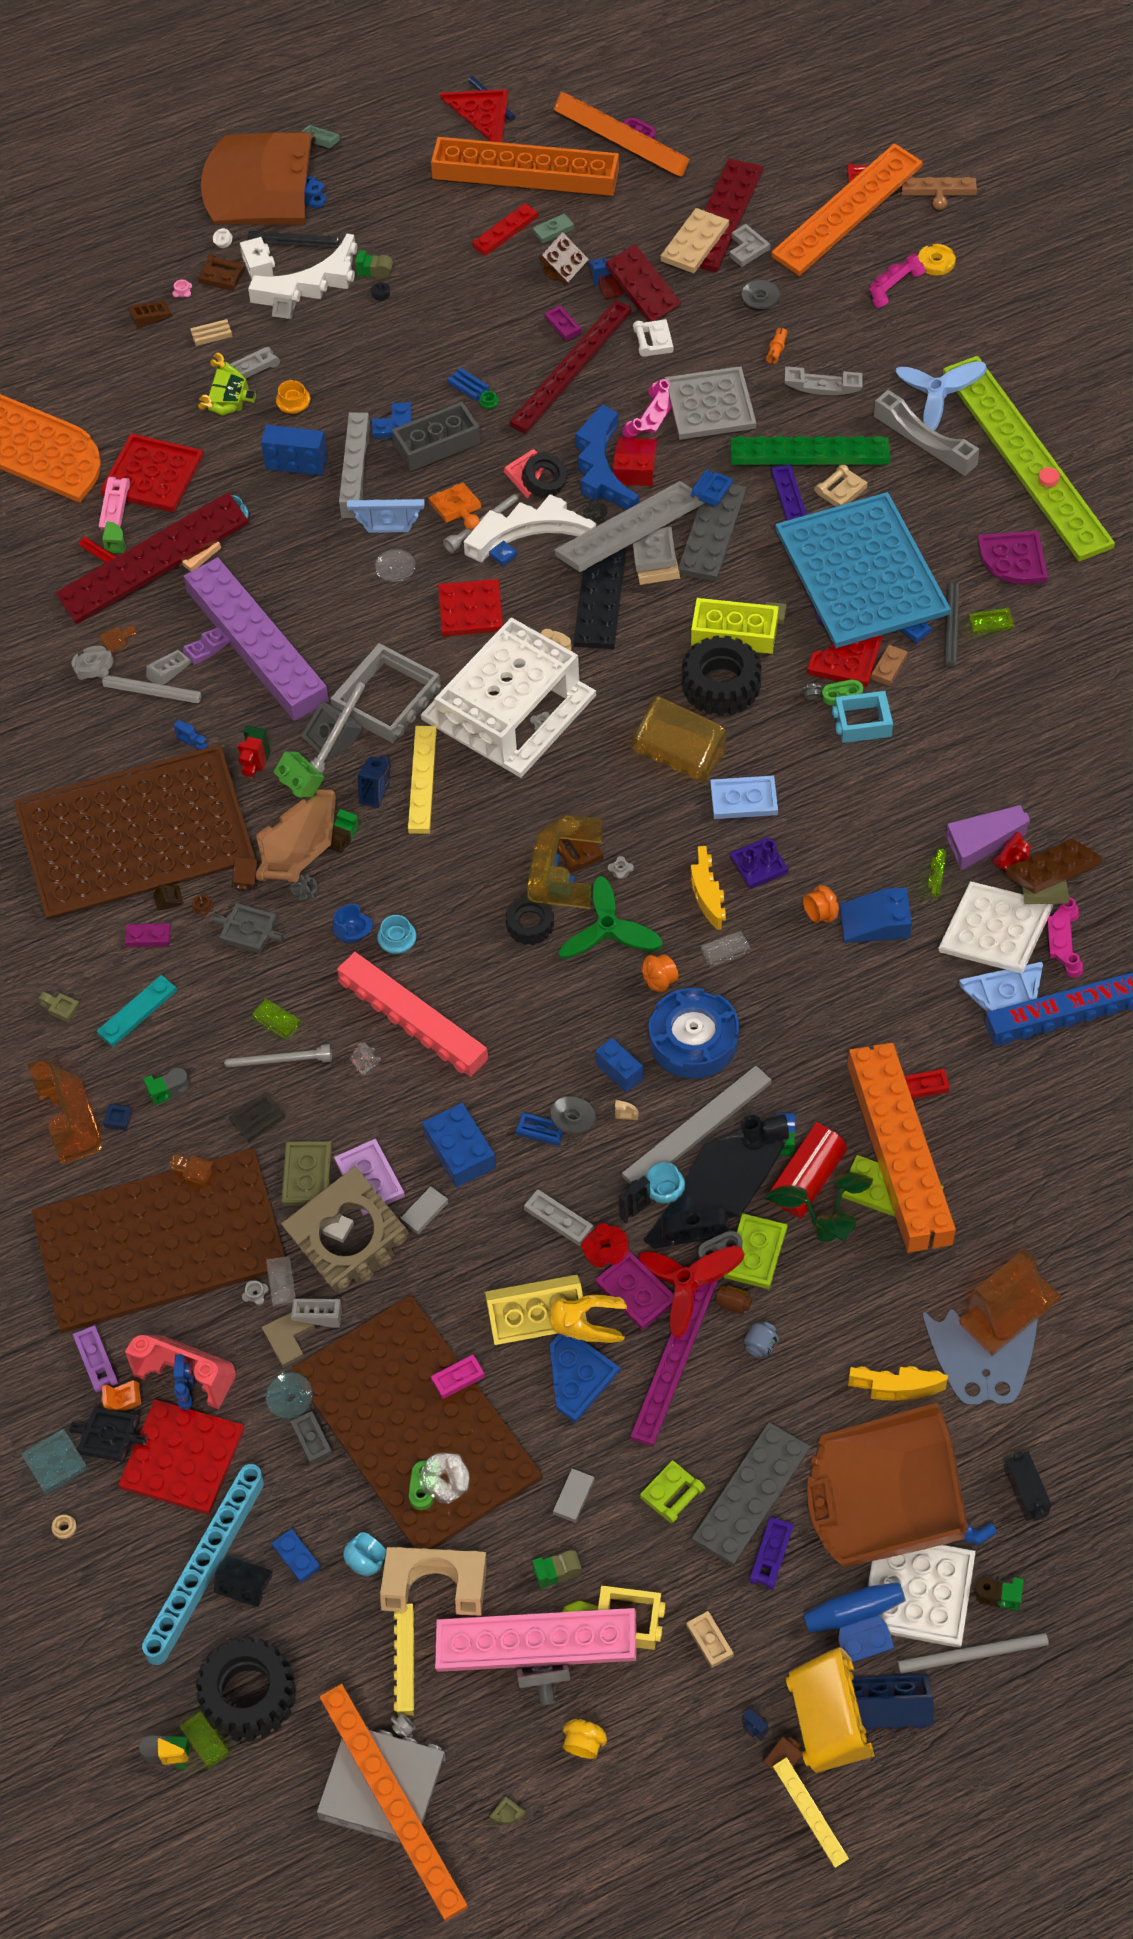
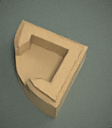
M615 1100L616 1119L638 1120L639 1112L634 1105Z

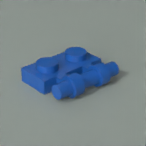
M175 1354V1396L182 1410H191L193 1401L190 1396V1388L195 1385L194 1373H191V1363H187L185 1355Z

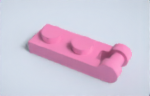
M108 477L99 522L101 530L105 529L106 521L113 522L121 528L127 491L130 487L129 478L119 480L116 477Z

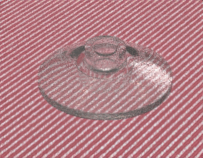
M392 549L383 552L377 558L375 570L382 579L398 582L407 579L413 574L415 560L405 550Z

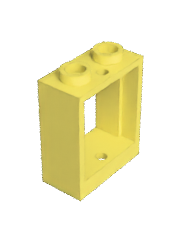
M601 1586L598 1610H610L611 1599L653 1605L649 1634L636 1633V1648L655 1650L656 1641L661 1642L662 1626H658L659 1617L664 1618L665 1602H661V1593Z

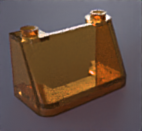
M46 1060L27 1064L40 1100L48 1098L53 1102L54 1106L61 1105L63 1114L53 1117L48 1125L61 1165L98 1152L102 1147V1139L81 1079Z

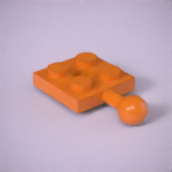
M464 483L456 484L449 489L428 497L429 504L446 523L462 517L465 527L469 530H474L480 523L478 516L470 513L482 508L481 502Z

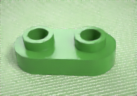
M857 680L828 684L822 690V700L824 703L833 706L835 705L836 697L863 694V685Z
M420 1461L412 1469L409 1500L411 1506L416 1510H426L434 1502L437 1473L435 1466L429 1461ZM422 1470L428 1471L426 1475L420 1474ZM418 1493H425L423 1498L417 1497Z

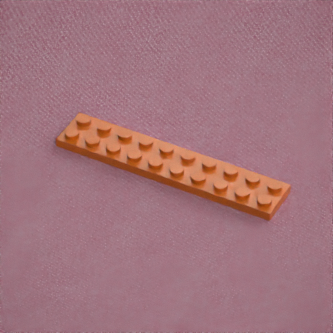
M894 143L771 252V257L798 276L802 275L922 168L923 162Z

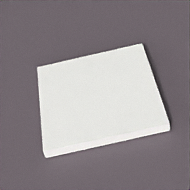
M970 881L938 947L939 952L1023 974L1053 909V904H1024L1023 894Z
M940 1545L872 1561L868 1586L900 1582L906 1599L902 1604L879 1615L887 1623L890 1634L961 1648L975 1551Z

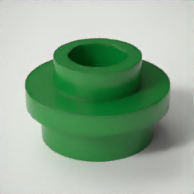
M485 391L482 393L479 403L485 409H493L498 405L499 398L495 392Z

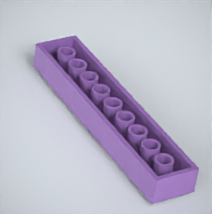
M218 557L184 575L188 594L213 624L219 627L230 639L229 643L294 721L317 709L321 702H329L327 686Z

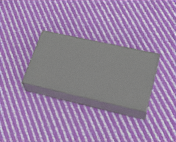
M430 1186L400 1220L416 1234H419L448 1204V1199Z
M571 1469L553 1514L576 1523L595 1481L594 1477Z

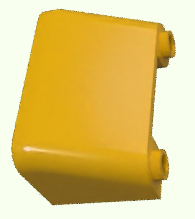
M841 1647L830 1650L790 1670L789 1677H786L787 1687L790 1692H793L805 1751H802L805 1765L811 1766L812 1770L816 1773L874 1757L872 1744H866L865 1734L867 1732L866 1728L862 1725L852 1683L854 1677L850 1672L854 1670L852 1658Z

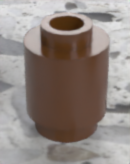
M727 1285L726 1287L721 1286L719 1288L715 1303L720 1305V1308L742 1315L744 1311H749L752 1298L749 1297V1292Z

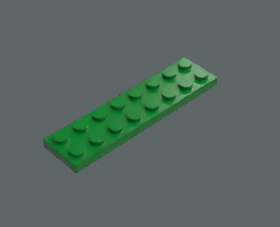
M738 436L731 438V465H890L889 437L757 436L746 438Z

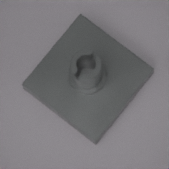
M567 1664L516 1667L519 1688L537 1686L540 1705L555 1703L552 1683L570 1680Z

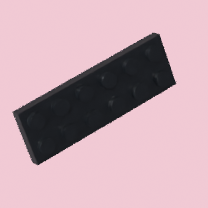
M621 549L583 570L574 634V647L615 649L626 549Z

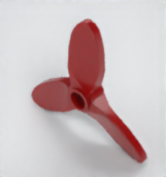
M730 1246L717 1250L700 1258L690 1267H682L676 1261L659 1253L642 1252L639 1254L640 1262L656 1277L675 1285L670 1313V1330L675 1338L679 1339L682 1337L689 1325L695 1292L699 1286L712 1283L736 1268L744 1258L745 1253L742 1248Z

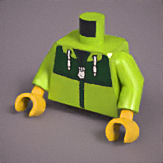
M215 353L213 356L218 359V362L212 359L210 363L214 367L220 366V369L217 368L209 396L202 395L199 398L200 401L205 403L201 402L198 407L201 410L208 408L209 411L225 416L235 411H241L244 401L254 403L256 391L248 390L245 377L228 362H223L222 354Z

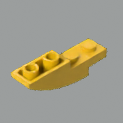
M698 846V864L691 865L693 892L705 917L717 930H722V921H726L725 908H721V903H724V891L719 890V882H714L713 872H709L708 867H712L711 854H707V847Z
M913 1366L900 1367L899 1375H894L889 1371H871L866 1367H851L848 1386L872 1390L871 1399L889 1401L912 1400L946 1390L948 1375L935 1370L929 1372L922 1371Z

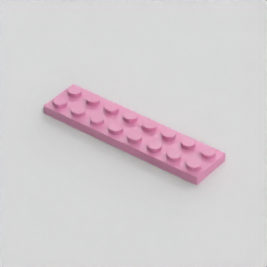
M635 1608L437 1620L435 1661L437 1672L636 1661Z

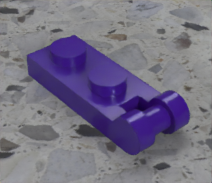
M772 1517L769 1518L750 1577V1583L755 1585L761 1583L767 1585L766 1588L774 1590L794 1524ZM762 1567L771 1570L770 1575L762 1574Z

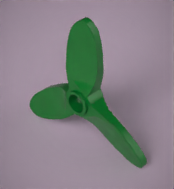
M599 876L593 885V904L597 922L568 940L561 947L559 958L568 959L586 952L599 942L611 938L624 946L634 949L656 951L662 948V939L658 934L642 925L617 919L615 917V898L611 885L606 878Z

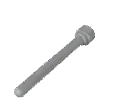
M513 494L491 511L502 513L519 500V496ZM466 528L458 535L448 536L443 540L445 548L450 553H454L460 548L461 542L473 530Z
M363 682L357 683L319 755L309 762L321 774L325 770V759L365 688Z
M325 1044L317 1047V1050L229 1058L225 1060L224 1065L229 1068L318 1059V1061L325 1063L332 1062V1050L330 1044Z

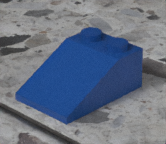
M907 887L883 889L840 904L844 943L910 938L912 922Z

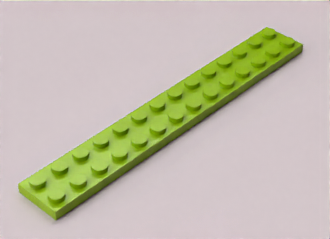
M978 356L943 368V375L962 365L982 361ZM988 369L976 382L956 392L1078 562L1114 548L1115 542ZM1049 467L1059 472V482L1056 486L1045 487L1039 483V473L1042 469Z

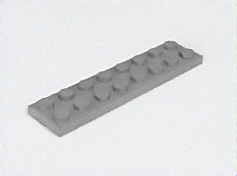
M679 481L554 549L555 556L581 572L673 520L682 517L705 502L699 500V497L695 495L691 497L693 488Z

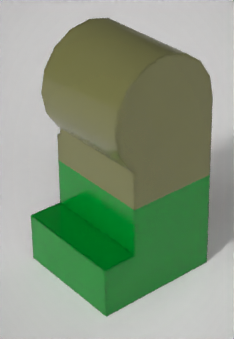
M359 250L355 261L357 276L386 278L390 275L393 260L387 255H367L366 251Z
M567 1551L546 1559L541 1557L532 1560L533 1570L540 1589L574 1578L583 1571L576 1551Z

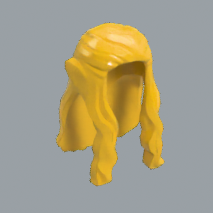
M588 1295L576 1301L557 1299L552 1303L549 1314L550 1325L558 1334L588 1342L613 1343L622 1342L625 1339V1336H622V1333L616 1329L591 1325L581 1318L582 1314L591 1307L627 1309V1305L621 1297Z

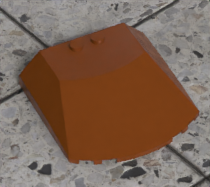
M315 132L225 135L219 140L205 162L201 177L203 203L213 223L306 225L305 191L311 142H315Z
M938 1403L821 1436L816 1456H812L811 1476L808 1477L807 1483L808 1507L814 1529L823 1546L842 1567L903 1555L965 1539L968 1525L953 1441Z

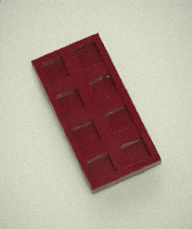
M636 244L606 262V268L648 322L658 321L680 307L681 302Z

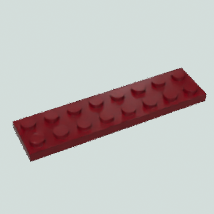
M728 158L704 211L728 219L729 226L698 267L699 269L718 273L733 240L732 232L738 229L762 176L763 166Z

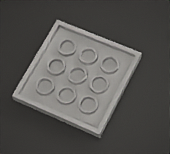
M741 366L665 377L670 384L668 389L669 399L679 440L756 429V420Z

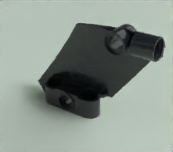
M748 1115L741 1120L740 1125L742 1129L703 1145L698 1158L685 1179V1190L681 1197H678L676 1201L669 1204L658 1222L645 1237L644 1242L653 1249L712 1239L729 1231L728 1218L737 1217L743 1213L768 1176L787 1139H789L786 1115L765 1117L764 1121H761L756 1115Z

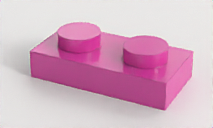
M471 1355L432 1375L431 1381L441 1398L445 1399L485 1378V1373L474 1355Z

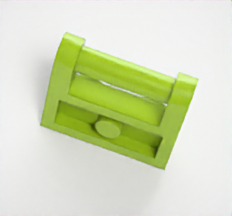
M672 1460L640 1494V1498L668 1522L673 1524L678 1519L677 1515L685 1506L706 1488L701 1481L692 1477ZM685 1485H688L690 1488L671 1508H667L666 1505Z

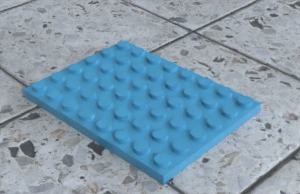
M888 492L775 524V530L835 648L951 615V608Z

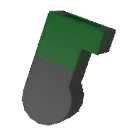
M174 1068L167 1075L157 1079H153L152 1075L143 1078L154 1106L179 1096L189 1088L187 1073L181 1068Z
M147 1736L143 1738L139 1745V1751L144 1761L149 1764H156L161 1761L158 1757L159 1738L184 1749L189 1757L190 1743L187 1737ZM188 1761L176 1763V1769L187 1770Z

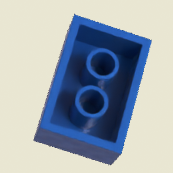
M266 425L261 440L265 469L323 476L328 459L324 431Z
M463 1103L422 1122L424 1136L455 1188L496 1168L495 1154Z

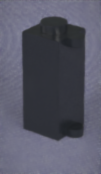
M1015 1453L1013 1457L1006 1459L1004 1471L1025 1520H1041L1049 1514L1051 1502L1030 1453Z

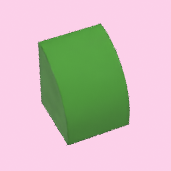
M106 521L102 538L104 549L110 553L126 552L122 529L117 524Z

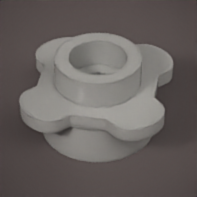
M543 712L538 716L530 718V722L535 726V731L550 716L548 712Z
M622 856L617 857L614 863L608 865V870L618 879L626 878L629 872H632L634 869L633 864L625 861V858Z
M259 1281L247 1282L245 1293L242 1294L243 1301L255 1302L256 1305L263 1304L264 1295L269 1290L268 1286Z
M401 1713L397 1718L391 1717L394 1723L392 1728L400 1737H413L411 1732L415 1730V1726L406 1715Z

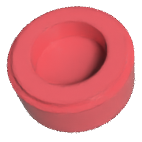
M1048 467L1040 471L1039 483L1041 485L1054 487L1058 484L1059 472L1056 469Z

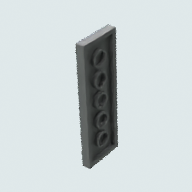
M732 484L717 507L707 503L699 506L678 567L680 575L718 581L745 499L747 487Z
M768 1422L692 1537V1542L734 1567L809 1453L810 1446Z

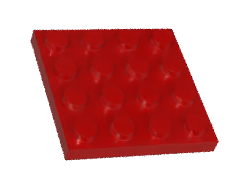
M131 433L100 489L101 495L105 496L108 477H116L119 480L129 478L130 487L127 491V502L174 513L204 457L203 450Z
M154 1399L140 1432V1435L148 1437L146 1446L135 1444L118 1486L122 1490L210 1515L245 1430L244 1425L190 1409L182 1410L177 1405Z

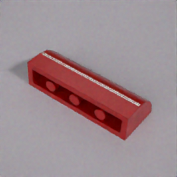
M816 1122L771 1191L786 1185L798 1186L808 1191L806 1198L812 1204L846 1153V1143L837 1133ZM805 1203L795 1208L778 1206L800 1219L803 1218L808 1210Z

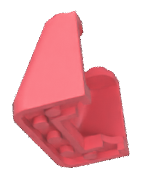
M161 1335L137 1336L133 1338L125 1351L134 1377L145 1380L146 1375L151 1372L161 1374L165 1365L174 1367L175 1354L185 1355L187 1363H191V1373H194L196 1380L203 1384L202 1390L208 1394V1406L216 1409L220 1408L236 1376L235 1368L231 1362Z

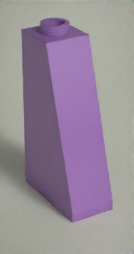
M1021 805L947 824L946 838L960 870L966 869L1003 848L1005 842L1010 840L1014 833L1020 832L1022 836L1026 835L1030 819L1027 812L1024 813Z

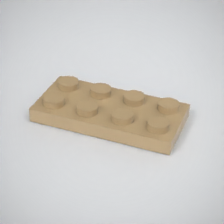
M695 208L661 254V261L695 273L728 228L729 220Z

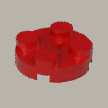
M602 1223L586 1236L581 1243V1247L587 1262L601 1268L611 1262L613 1265L621 1262L629 1252V1241L626 1233L621 1228ZM610 1244V1247L602 1248V1246Z

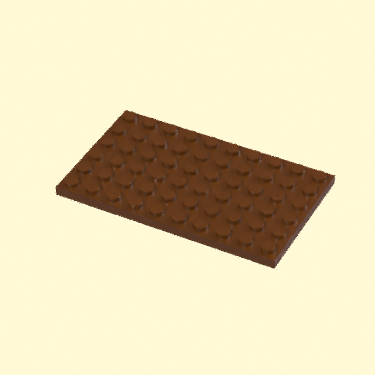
M221 744L13 801L47 920L156 890L158 885H175L232 869L235 857L255 859Z
M254 1148L31 1210L60 1334L288 1269Z
M409 1295L291 1369V1373L411 1546L415 1549H435L543 1479V1476L476 1383L445 1399L441 1398L431 1381V1376L456 1364L459 1360L413 1297ZM420 1461L431 1462L435 1466L437 1473L434 1502L426 1510H416L411 1506L409 1500L412 1469ZM422 1470L420 1472L421 1475H426L428 1473L427 1470ZM422 1492L417 1494L419 1498L425 1496V1493Z

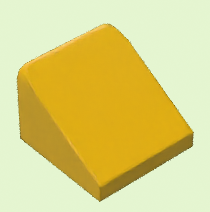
M158 1739V1757L162 1764L168 1765L188 1761V1756L184 1749L163 1739Z

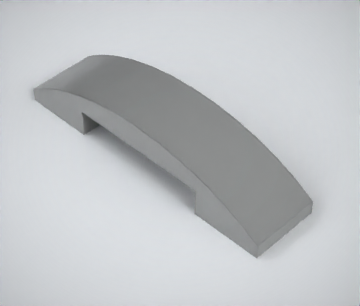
M785 366L784 384L812 394L843 395L862 390V373L843 371L842 377L804 374V368Z

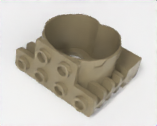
M356 1166L281 1223L334 1292L347 1288L353 1278L357 1284L368 1281L373 1276V1272L380 1267L387 1266L392 1261L394 1253L391 1249L394 1246L403 1244L409 1234L405 1226ZM350 1209L368 1211L374 1222V1233L366 1248L351 1256H338L324 1248L320 1238L325 1227L333 1223H339L341 1216Z

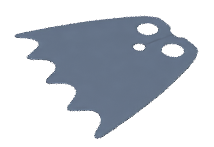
M1007 1308L1004 1314L995 1320L990 1319L982 1309H978L975 1316L970 1320L960 1318L954 1310L950 1309L944 1321L937 1322L927 1313H923L925 1325L938 1361L945 1375H948V1381L952 1389L962 1402L966 1404H981L989 1399L998 1404H1008L1015 1401L1022 1389L1030 1364L1037 1329L1038 1310H1034L1031 1316L1025 1320L1018 1319L1010 1308ZM984 1369H988L990 1371V1375L987 1377V1379L985 1376L982 1375V1371ZM999 1382L1007 1383L1010 1386L1009 1394L1005 1396L997 1394L995 1391L996 1384ZM968 1383L978 1384L980 1393L977 1396L966 1394L965 1386Z

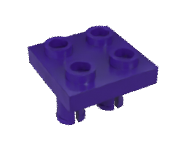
M769 837L730 853V859L749 890L788 874V867L776 850V842L769 839Z

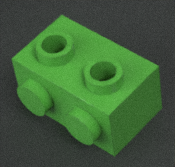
M285 751L273 771L279 777V781L293 790L292 793L299 798L313 797L325 777L299 752Z

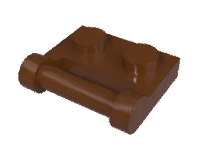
M209 254L207 262L198 277V281L201 284L234 291L245 271L246 264L243 261L234 262ZM214 265L235 269V271L217 268Z
M584 824L563 833H555L549 838L552 846H556L567 863L566 867L570 873L603 860V853ZM568 841L571 848L579 858L578 860L572 857V855L564 845L565 842Z

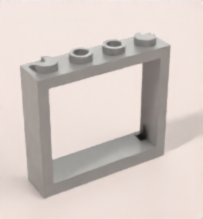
M378 643L330 698L331 706L343 711L357 683L363 682L366 684L383 664L419 681L425 686L391 726L355 707L349 715L361 727L394 743L398 737L404 734L407 726L416 720L418 713L427 707L430 699L439 693L441 689L440 674Z

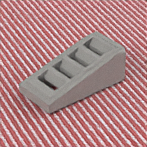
M176 650L147 665L146 677L152 683L164 685L190 665L192 660L181 651Z
M293 1299L291 1320L340 1328L341 1301L340 1299ZM300 1307L305 1308L304 1313H300Z

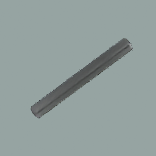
M950 582L948 584L947 602L951 608V615H947L945 665L947 667H954L957 659L959 584L957 582Z

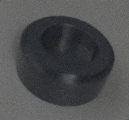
M383 282L374 284L371 287L372 297L378 301L389 298V285Z

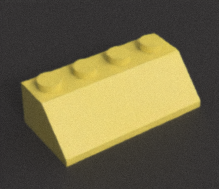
M578 1275L486 1291L485 1296L494 1345L557 1334L550 1325V1307L557 1299L576 1301L583 1297ZM586 1313L581 1316L585 1321H587Z

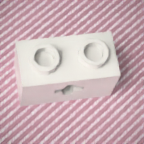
M261 237L240 242L242 258L251 280L254 275L274 276L272 268L275 267L273 257H269L268 244H264Z

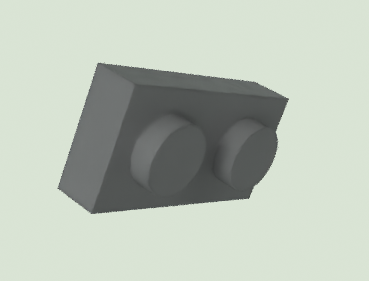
M312 1411L290 1421L310 1465L333 1455Z

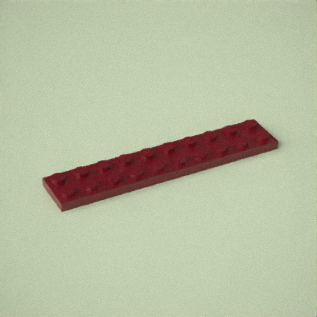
M227 492L55 593L77 625L182 564V561L194 557L213 544L247 526L249 521L230 493Z

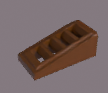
M165 301L128 307L130 317L136 328L172 316Z

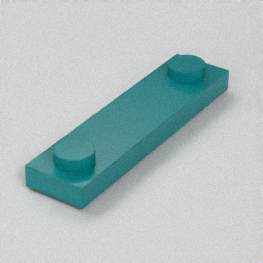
M160 975L97 1030L98 1036L111 1047H114L177 992L176 986Z

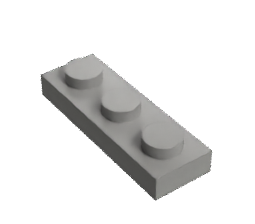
M538 1189L524 1205L526 1212L578 1246H581L586 1236L594 1230V1225Z

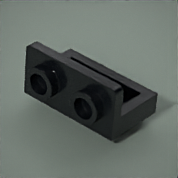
M227 1556L215 1573L213 1591L216 1594L259 1607L262 1593L272 1579L273 1571Z

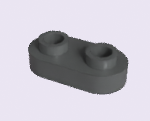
M727 1231L700 1245L698 1257L700 1259L707 1254L726 1248L728 1244L742 1248V1237L734 1231Z

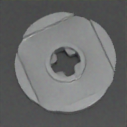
M103 646L88 647L83 650V654L78 656L77 653L72 659L73 670L80 680L107 676L114 662L111 651H107Z

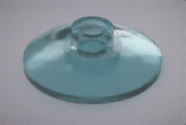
M294 1372L284 1373L276 1377L266 1391V1404L269 1410L275 1416L283 1419H291L303 1414L310 1406L313 1398V1389L310 1382L303 1375ZM294 1395V1400L289 1402L288 1398Z

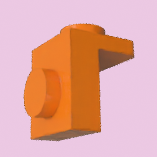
M132 1380L115 1388L107 1384L102 1386L101 1399L104 1407L108 1410L124 1412L141 1405L139 1383Z

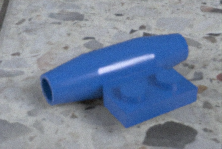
M900 1582L868 1586L832 1598L805 1612L804 1618L810 1633L840 1628L838 1639L840 1646L852 1658L854 1663L895 1649L888 1625L879 1615L902 1604L906 1599Z

